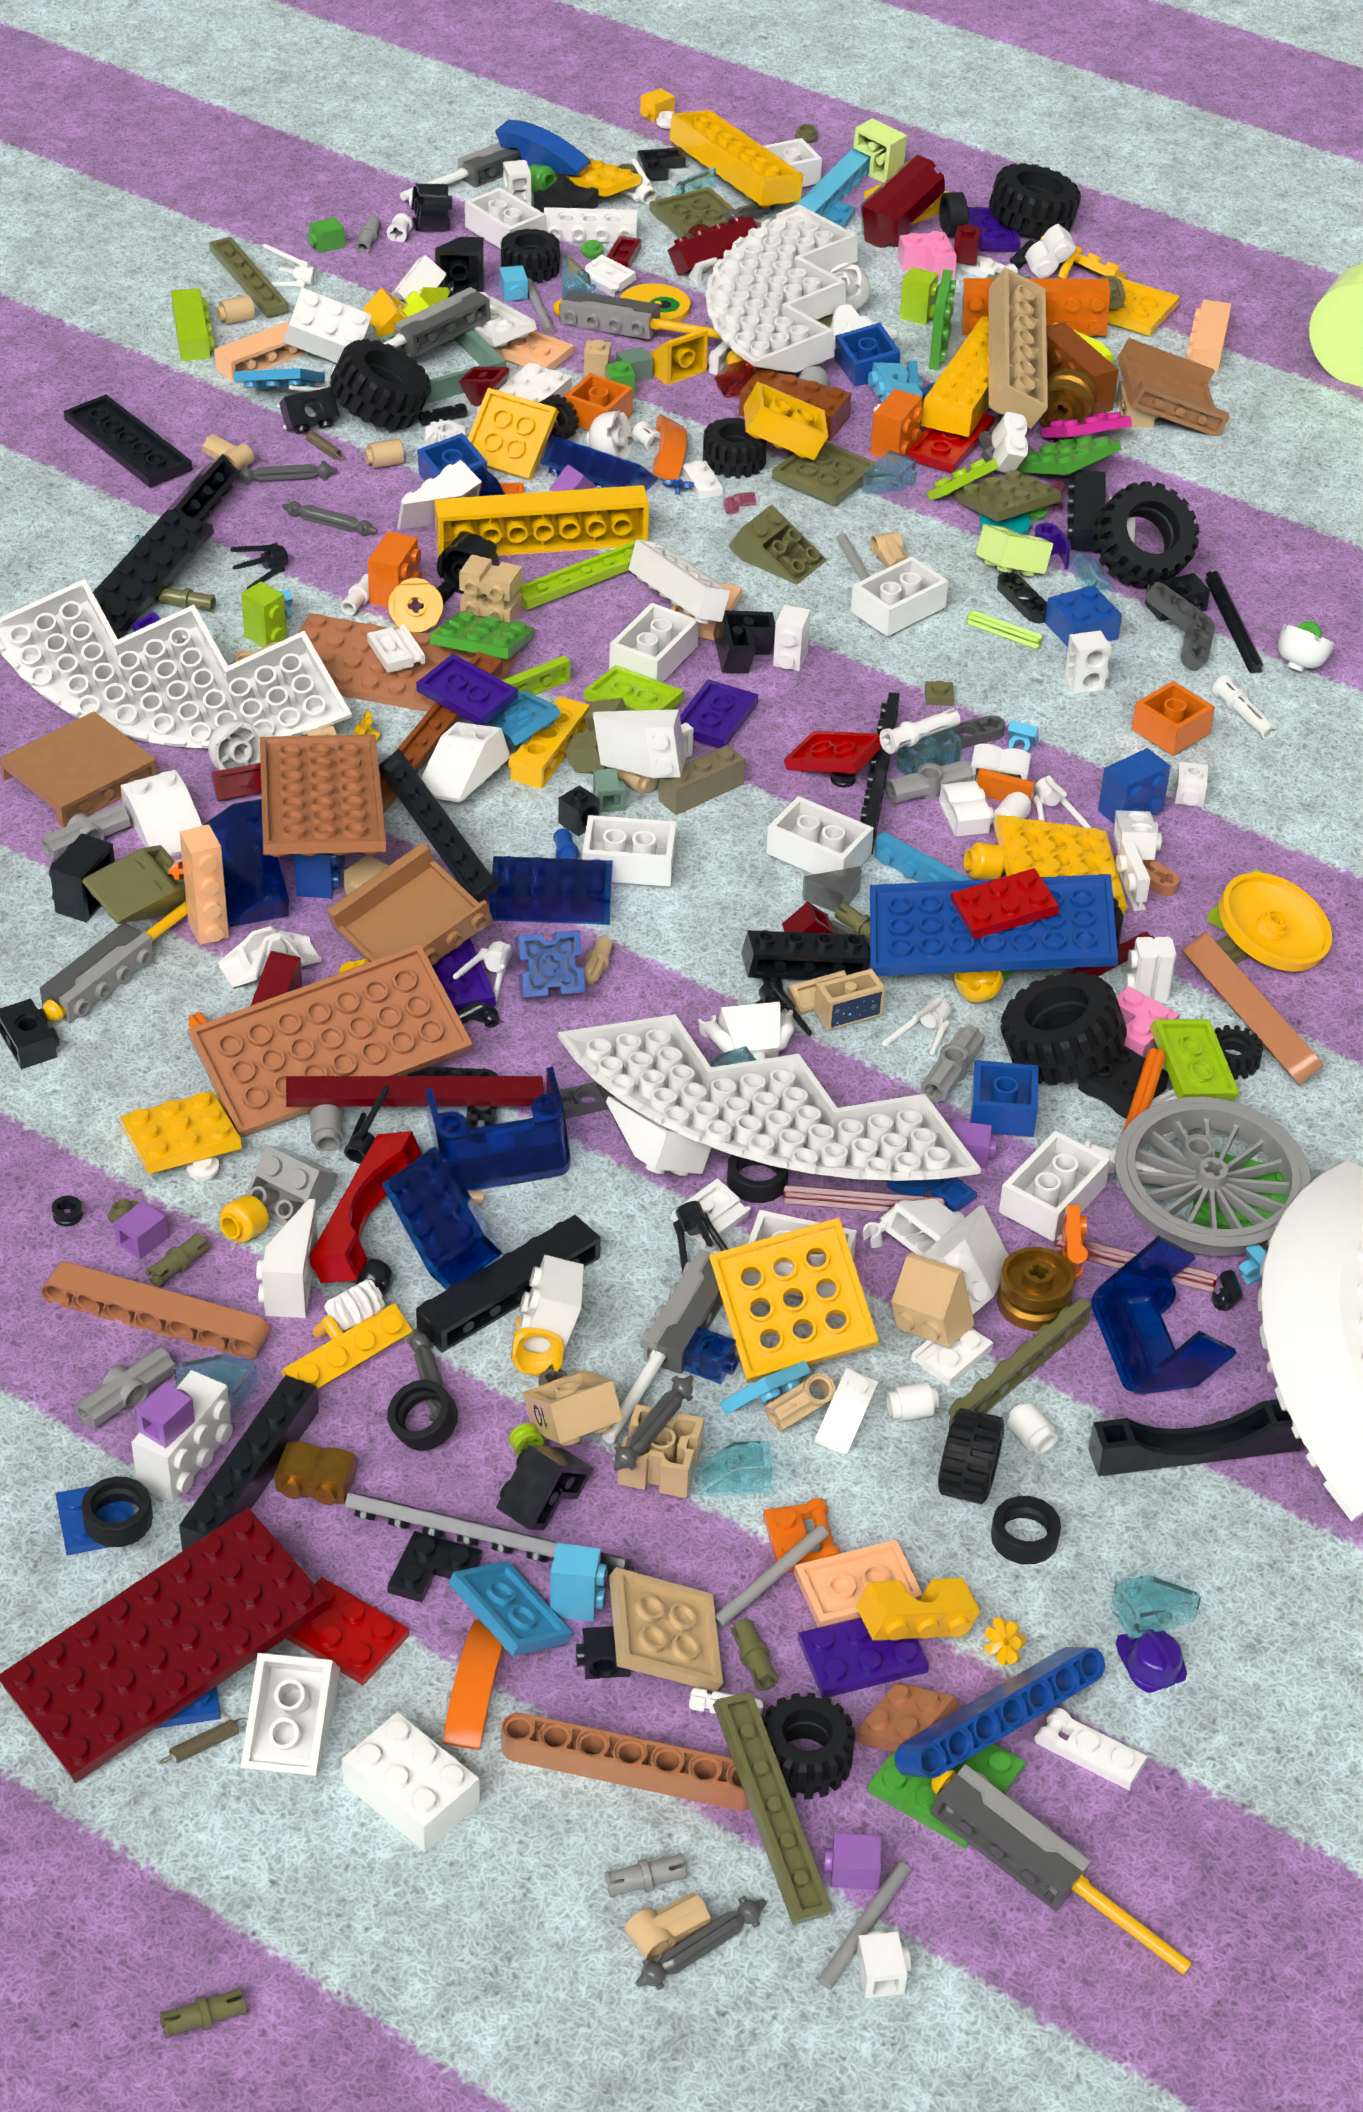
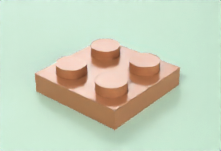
M895 1683L857 1728L855 1736L858 1742L863 1745L896 1753L900 1744L957 1711L959 1704L955 1695Z

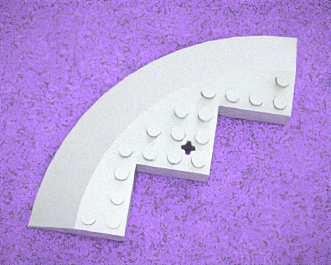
M798 204L776 214V219L773 221L767 219L761 222L762 227L750 229L747 237H739L732 244L730 251L725 250L723 259H718L713 267L714 272L708 278V289L706 290L707 313L711 323L721 339L737 355L755 367L793 373L801 372L806 367L822 364L824 361L834 357V330L817 320L827 315H834L835 308L846 305V281L829 272L839 264L858 261L856 234Z
M85 579L0 617V653L22 679L47 700L69 714L81 718L95 711L128 738L172 747L208 749L212 733L217 727L228 721L240 720L257 727L265 737L301 736L306 734L304 731L329 727L353 717L305 631L228 666L195 605H191L117 639Z
M676 1014L558 1032V1039L573 1059L598 1084L624 1104L674 1132L728 1154L770 1166L851 1179L929 1180L976 1175L981 1172L980 1166L926 1094L837 1108L800 1054L711 1067Z
M1346 1160L1323 1172L1304 1187L1280 1216L1275 1230L1268 1240L1267 1245L1269 1247L1260 1268L1262 1287L1258 1291V1311L1262 1312L1263 1324L1259 1327L1262 1346L1268 1350L1270 1359L1267 1369L1269 1373H1274L1278 1384L1275 1392L1282 1411L1289 1412L1293 1421L1291 1429L1295 1438H1301L1309 1451L1306 1455L1308 1461L1313 1468L1319 1467L1326 1478V1482L1323 1485L1352 1522L1363 1516V1167Z

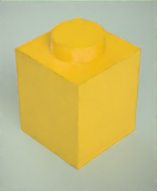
M662 88L641 95L640 115L655 123L659 113L663 111L675 113V96Z

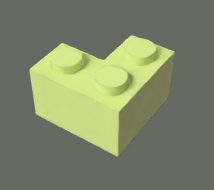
M873 118L855 128L853 148L871 156L868 176L884 183L904 164L908 135Z
M983 524L976 555L984 558L985 564L997 566V570L1012 573L1013 569H1018L1020 574L1034 577L1035 573H1046L1053 543L1041 537L1019 534L1005 527Z

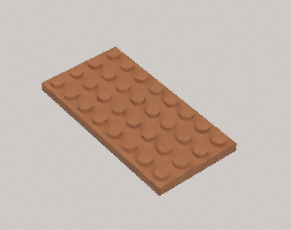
M309 613L298 633L306 632L341 696L428 712L436 702L417 692L416 682L451 654H455L468 662L476 654L429 644L430 635L409 631L425 654V664L416 662L413 663V667L387 673L367 643V633L388 627ZM518 652L508 660L498 658L502 660L503 669L498 673L497 678L504 680L509 677L518 659Z
M375 734L260 737L263 855L283 857L287 854L314 856L318 853L345 855L356 852L373 855L378 852H386V835Z
M421 944L188 1029V1036L240 1138L306 1114L315 1108L286 1107V1076H405L469 1052L473 1048V1043Z

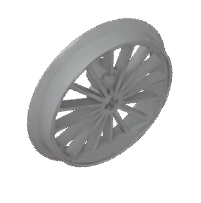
M1185 1097L1152 1106L1140 1113L1129 1123L1123 1131L1116 1148L1115 1167L1117 1177L1126 1200L1138 1220L1153 1234L1169 1244L1198 1254L1211 1256L1239 1255L1246 1253L1245 1248L1249 1245L1259 1244L1261 1247L1267 1245L1282 1213L1298 1193L1311 1183V1173L1306 1157L1297 1142L1283 1127L1255 1109L1219 1098ZM1201 1128L1203 1129V1134L1197 1133L1188 1136L1185 1129ZM1210 1129L1230 1133L1219 1158H1215V1148L1210 1138ZM1171 1131L1175 1132L1183 1146V1152L1179 1151L1161 1135ZM1236 1136L1253 1144L1228 1164L1224 1162ZM1148 1143H1152L1173 1161L1142 1149ZM1261 1151L1272 1160L1271 1162L1236 1170ZM1135 1161L1167 1173L1137 1171ZM1280 1172L1284 1182L1253 1180L1250 1178ZM1141 1183L1170 1186L1146 1192ZM1254 1192L1285 1194L1287 1200L1285 1204H1282ZM1184 1195L1166 1209H1163L1156 1203L1157 1201ZM1199 1197L1187 1222L1174 1216V1214ZM1206 1198L1208 1199L1210 1228L1193 1224ZM1215 1202L1231 1229H1217ZM1246 1203L1274 1213V1215L1266 1220ZM1232 1208L1253 1225L1243 1228Z

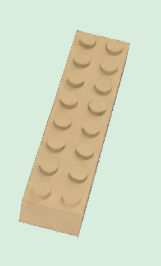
M1004 267L989 287V408L997 414L1005 415L1006 412L1024 415L1027 427L1031 429L1048 409L1046 289Z

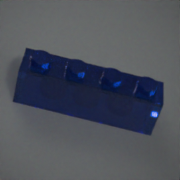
M554 435L551 436L541 462L543 466L549 469L548 474L558 477L565 467L570 465L591 481L596 488L644 485L647 492L658 481L655 475L640 464Z
M262 799L230 805L204 824L210 825L221 845L229 927L289 917V896L278 857L263 855Z

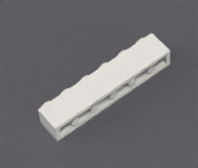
M636 539L628 570L637 575V580L648 583V587L659 591L660 596L671 599V604L682 607L683 612L695 616L697 622L711 624V621L722 622L730 593L729 589L661 543Z

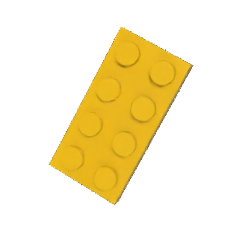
M589 156L587 157L591 163L578 175L556 174L557 178L561 175L568 177L574 184L580 187L599 189L598 195L608 197L642 184L641 175L631 172L630 169H621L617 165H609L603 163L602 160L591 159Z

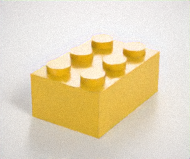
M758 381L743 405L746 432L750 436L769 441L777 448L788 449L800 458H809L814 461L828 438L825 410Z

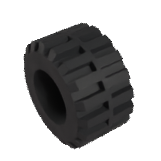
M522 229L510 232L502 238L501 267L523 265L527 278L532 279L533 282L539 284L543 283V280L546 282L550 281L551 277L555 278L560 271L559 239L552 233H548V231L538 229Z
M737 417L724 418L710 423L705 428L703 461H706L711 470L715 471V475L720 476L723 474L725 478L735 476V479H740L741 476L751 477V473L756 475L759 473V470H763L766 464L767 441L750 436L746 432L745 419Z
M961 1407L954 1414L947 1435L939 1472L938 1487L941 1495L983 1504L987 1500L994 1481L1004 1435L1002 1417Z
M800 1693L791 1694V1699L789 1700L782 1697L777 1700L776 1706L770 1705L767 1708L766 1716H762L764 1726L792 1798H796L797 1793H804V1799H813V1793L815 1792L819 1793L820 1798L827 1796L829 1787L834 1791L838 1790L841 1787L842 1780H847L850 1768H852L855 1742V1727H852V1719L849 1714L843 1715L844 1708L839 1703L832 1705L831 1698L823 1696L822 1699L815 1698L816 1693H807V1697H801ZM797 1739H810L818 1742L823 1747L814 1751H803L791 1746L789 1742Z

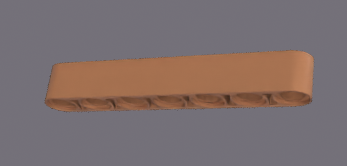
M1206 931L1182 949L1190 962L1212 984L1218 994L1227 1001L1232 1010L1246 1023V1026L1258 1035V1038L1262 1040L1267 1050L1277 1058L1281 1066L1296 1080L1299 1086L1324 1067L1310 1047Z
M70 1262L58 1263L41 1288L42 1296L49 1303L53 1304L55 1301L61 1303L60 1306L80 1312L86 1310L92 1312L91 1315L115 1321V1319L123 1321L122 1324L142 1330L149 1328L154 1330L153 1333L170 1338H184V1342L205 1348L212 1346L216 1348V1351L233 1356H247V1360L256 1358L271 1330L269 1324L259 1316Z
M525 1713L510 1714L504 1718L501 1724V1750L503 1755L511 1761L741 1811L750 1809L743 1787H739L742 1784L734 1762L730 1757Z

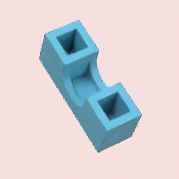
M873 363L872 371L868 375V384L881 403L894 389L923 397V393L916 383H907L909 373L902 363Z

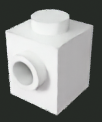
M1187 762L1179 763L1175 804L1204 806L1208 765Z
M873 1931L867 1935H859L856 1957L864 1997L872 1998L905 1994L907 1972L911 1971V1959L908 1947L901 1946L899 1932Z

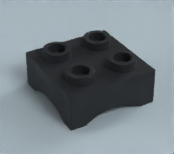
M561 175L548 189L538 190L534 193V208L544 213V207L594 209L598 206L599 189L580 187L574 184L568 177Z
M1123 1045L1114 1061L1106 1063L1105 1069L1099 1073L1097 1071L1090 1074L1091 1077L1082 1080L1080 1078L1078 1090L1090 1097L1103 1101L1118 1115L1127 1119L1145 1058ZM1164 1069L1161 1071L1153 1098L1159 1096L1167 1088L1169 1075Z

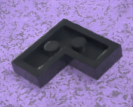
M681 147L637 150V160L649 180L668 179L667 168L686 166V158Z
M414 1531L387 1585L388 1593L422 1603L435 1575L450 1579L453 1572L478 1567L482 1559V1550Z

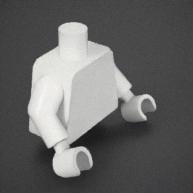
M780 1002L721 1007L718 1023L715 1015L710 1016L711 1021L709 1022L698 1019L699 1033L704 1037H709L725 1055L731 1057L734 1064L778 1057L779 1051L787 1047L794 1032L792 1022L793 1010H789L788 1014L780 1013Z
M935 1199L901 1200L879 1218L880 1223H867L863 1228V1238L865 1240L872 1236L870 1246L871 1248H877L883 1244V1232L886 1231L916 1255L921 1256L965 1217L959 1211L952 1212Z

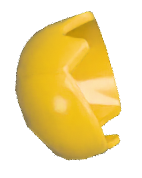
M1001 971L958 972L954 975L960 995L968 1002L982 1003L991 1000L999 994L1004 985Z

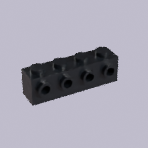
M221 454L202 469L168 509L201 521L205 520L210 514L208 510H212L221 502L219 497H223L233 488L231 484L240 472L224 454Z
M1077 470L1074 473V480L1069 479L1068 526L1066 538L1071 539V550L1094 551L1093 545L1097 540H1093L1092 530L1096 527L1094 525L1096 517L1106 505V472Z
M747 930L741 952L748 978L776 977L777 979L811 980L843 970L846 975L868 970L870 967V952L865 935Z

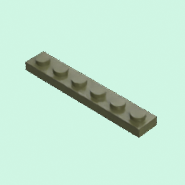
M232 237L209 242L212 254L247 295L251 297L252 301L266 317L289 312L288 302Z
M1081 1297L1073 1305L1065 1306L1053 1322L1044 1324L1033 1339L1029 1342H1023L1018 1347L1012 1357L1007 1361L1002 1360L996 1366L994 1372L986 1379L978 1380L965 1397L957 1398L949 1409L950 1420L948 1429L954 1414L960 1407L987 1413L1086 1328L1089 1323L1092 1304Z
M752 1691L717 1699L713 1707L792 1925L827 1916L833 1910Z

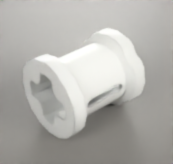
M405 213L396 214L392 224L387 228L388 238L391 241L404 242L407 238V233L413 227L412 219Z
M642 421L635 425L632 431V440L643 444L645 450L651 453L659 450L660 432L653 431L650 424Z

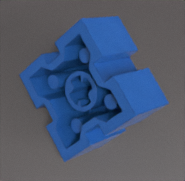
M580 930L555 932L552 935V940L544 941L543 933L518 935L515 938L517 963H525L526 972L518 975L521 999L547 997L549 995L548 990L557 989V996L579 995L586 992L583 967H575V958H579L582 955Z

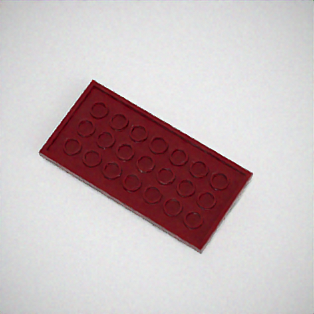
M248 1507L0 1673V1683L73 1782L77 1783L257 1659L258 1653L267 1652L331 1607L324 1594Z

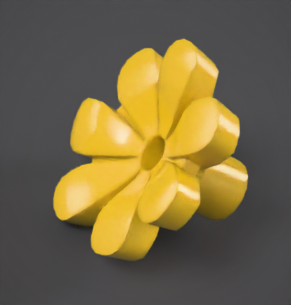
M369 710L362 717L361 725L356 723L354 734L352 735L375 734L377 741L381 732L372 728V713Z
M994 1618V1627H987L985 1630L986 1638L992 1640V1642L986 1644L984 1649L990 1656L997 1654L996 1660L1002 1666L1008 1663L1014 1664L1021 1658L1018 1649L1024 1647L1026 1643L1025 1636L1019 1633L1021 1626L1016 1621H1009L1007 1623L1005 1618Z

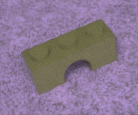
M623 698L592 702L584 716L589 732L574 734L565 750L574 772L588 773L593 772V770L607 768V766L600 764L593 713L630 711L626 707Z

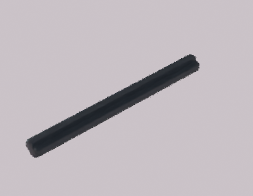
M1218 571L1207 572L1205 581L1250 673H1261L1264 664Z

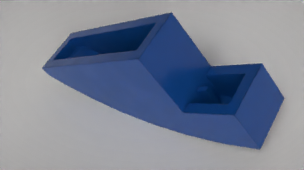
M508 119L495 131L500 146L518 148L522 160H526L528 167L533 164H541L552 167L556 174L578 175L591 163L589 158L572 144L537 125Z

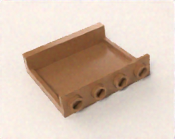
M1128 338L1117 359L1131 407L1212 436H1219L1230 416L1228 412L1214 406L1208 382L1213 376L1215 369Z
M95 711L0 757L2 779L7 780L14 777L55 810L56 821L63 828L67 826L69 820L76 814L85 813L89 816L122 799L120 785L158 775L156 759Z
M424 842L417 845L326 910L333 929L363 959L367 958L369 962L421 944L433 966L439 959L461 946L464 941L478 931L483 930L493 921L487 902L485 900L480 903L476 901L433 859L430 848Z

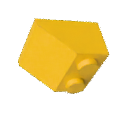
M383 287L379 289L363 308L366 313L372 315L369 324L375 328L374 333L380 339L382 336L395 333L394 324L408 317L402 311L405 303Z
M704 328L666 341L651 351L653 375L667 386L707 372L708 330Z

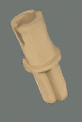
M608 937L597 938L593 950L585 958L584 980L588 985H594L595 981L599 980L602 971L606 970L609 966L608 958L614 949V946H612L614 943Z

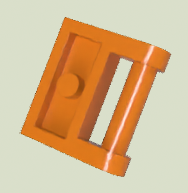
M1066 1205L1062 1221V1254L1073 1266L1075 1277L1078 1279L1082 1276L1083 1264L1088 1256L1087 1249L1081 1245L1084 1244V1236L1087 1233V1217L1080 1215V1205Z
M814 1498L806 1504L764 1510L763 1518L775 1562L807 1536L803 1520L813 1519L815 1528L819 1524L823 1525L828 1531L829 1536L820 1543V1552L812 1553L810 1551L797 1564L841 1554L840 1548L834 1544L826 1516L829 1511L824 1499ZM795 1565L787 1572L794 1571Z

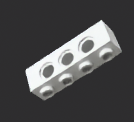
M544 207V214H546L545 231L555 235L559 241L586 242L588 240H596L598 242L615 243L619 235L636 238L637 210Z

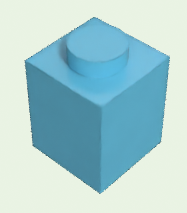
M523 265L499 267V287L504 302L528 300V279Z

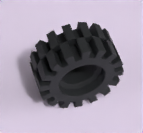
M554 394L538 402L555 407L559 411L556 418L558 424L554 423L547 441L549 444L553 442V445L572 437L579 428V425L576 424L579 422V417L574 416L577 414L576 409L572 410L573 404L571 402L566 403L567 398H561L559 394L555 396Z
M1224 1025L1223 1030L1220 1027L1216 1028L1215 1034L1234 1080H1238L1239 1075L1243 1079L1248 1078L1249 1074L1253 1076L1260 1067L1263 1052L1262 1040H1257L1258 1035L1256 1033L1250 1035V1029L1246 1027L1244 1031H1241L1238 1025H1235L1234 1029H1230L1229 1025ZM1224 1050H1235L1242 1054L1234 1055Z

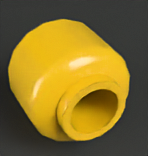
M976 842L971 848L966 850L963 858V867L970 878L975 880L999 879L1003 873H1006L1000 845Z
M240 1196L221 1209L220 1229L232 1241L237 1243L248 1242L267 1229L269 1224L267 1208L255 1196Z

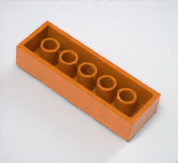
M963 278L962 335H969L982 316H989V287L996 278ZM1026 278L1046 289V327L1056 322H1065L1070 328L1084 335L1107 336L1110 303L1108 279Z

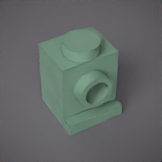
M616 768L593 770V793L600 798V812L626 811V786H624L623 780H618Z

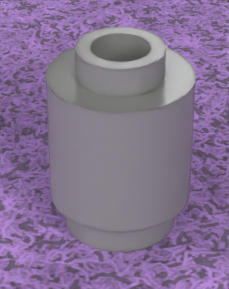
M319 1105L310 1112L311 1142L318 1151H335L343 1141L342 1112L334 1105Z

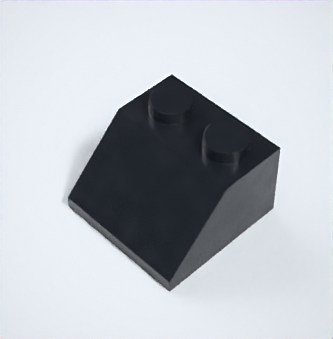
M458 237L435 248V264L446 273L444 279H447V282L456 280V292H461L469 287L478 292L484 291V237Z

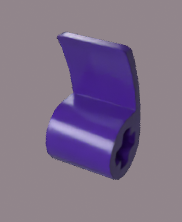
M1038 524L1035 528V536L1053 543L1050 556L1058 553L1064 564V569L1067 570L1070 544L1066 536L1054 524Z

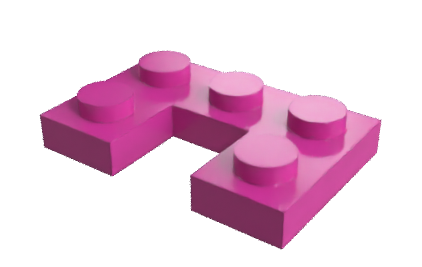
M1121 412L1095 413L1093 416L1084 417L1085 422L1078 423V419L1050 421V426L1041 427V437H1072L1131 427L1132 420L1131 416H1121Z

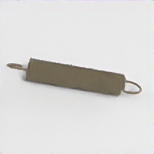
M302 431L306 434L308 442L334 460H336L334 454L338 455L336 457L339 459H346L344 455H341L342 451L314 431H309L308 433Z
M239 1718L234 1721L230 1719L175 1747L173 1746L169 1749L170 1755L161 1759L159 1763L163 1764L172 1760L170 1758L163 1761L169 1758L171 1754L175 1756L176 1763H180L190 1758V1756L192 1757L209 1747L211 1748V1746L213 1747L228 1738L230 1739V1737L232 1738L239 1734L235 1722L242 1719L248 1721V1719Z

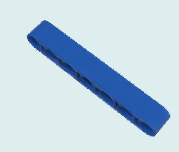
M1065 1647L900 1744L895 1753V1764L898 1771L902 1775L911 1777H939L946 1771L1098 1681L1105 1671V1660L1102 1653L1092 1647Z

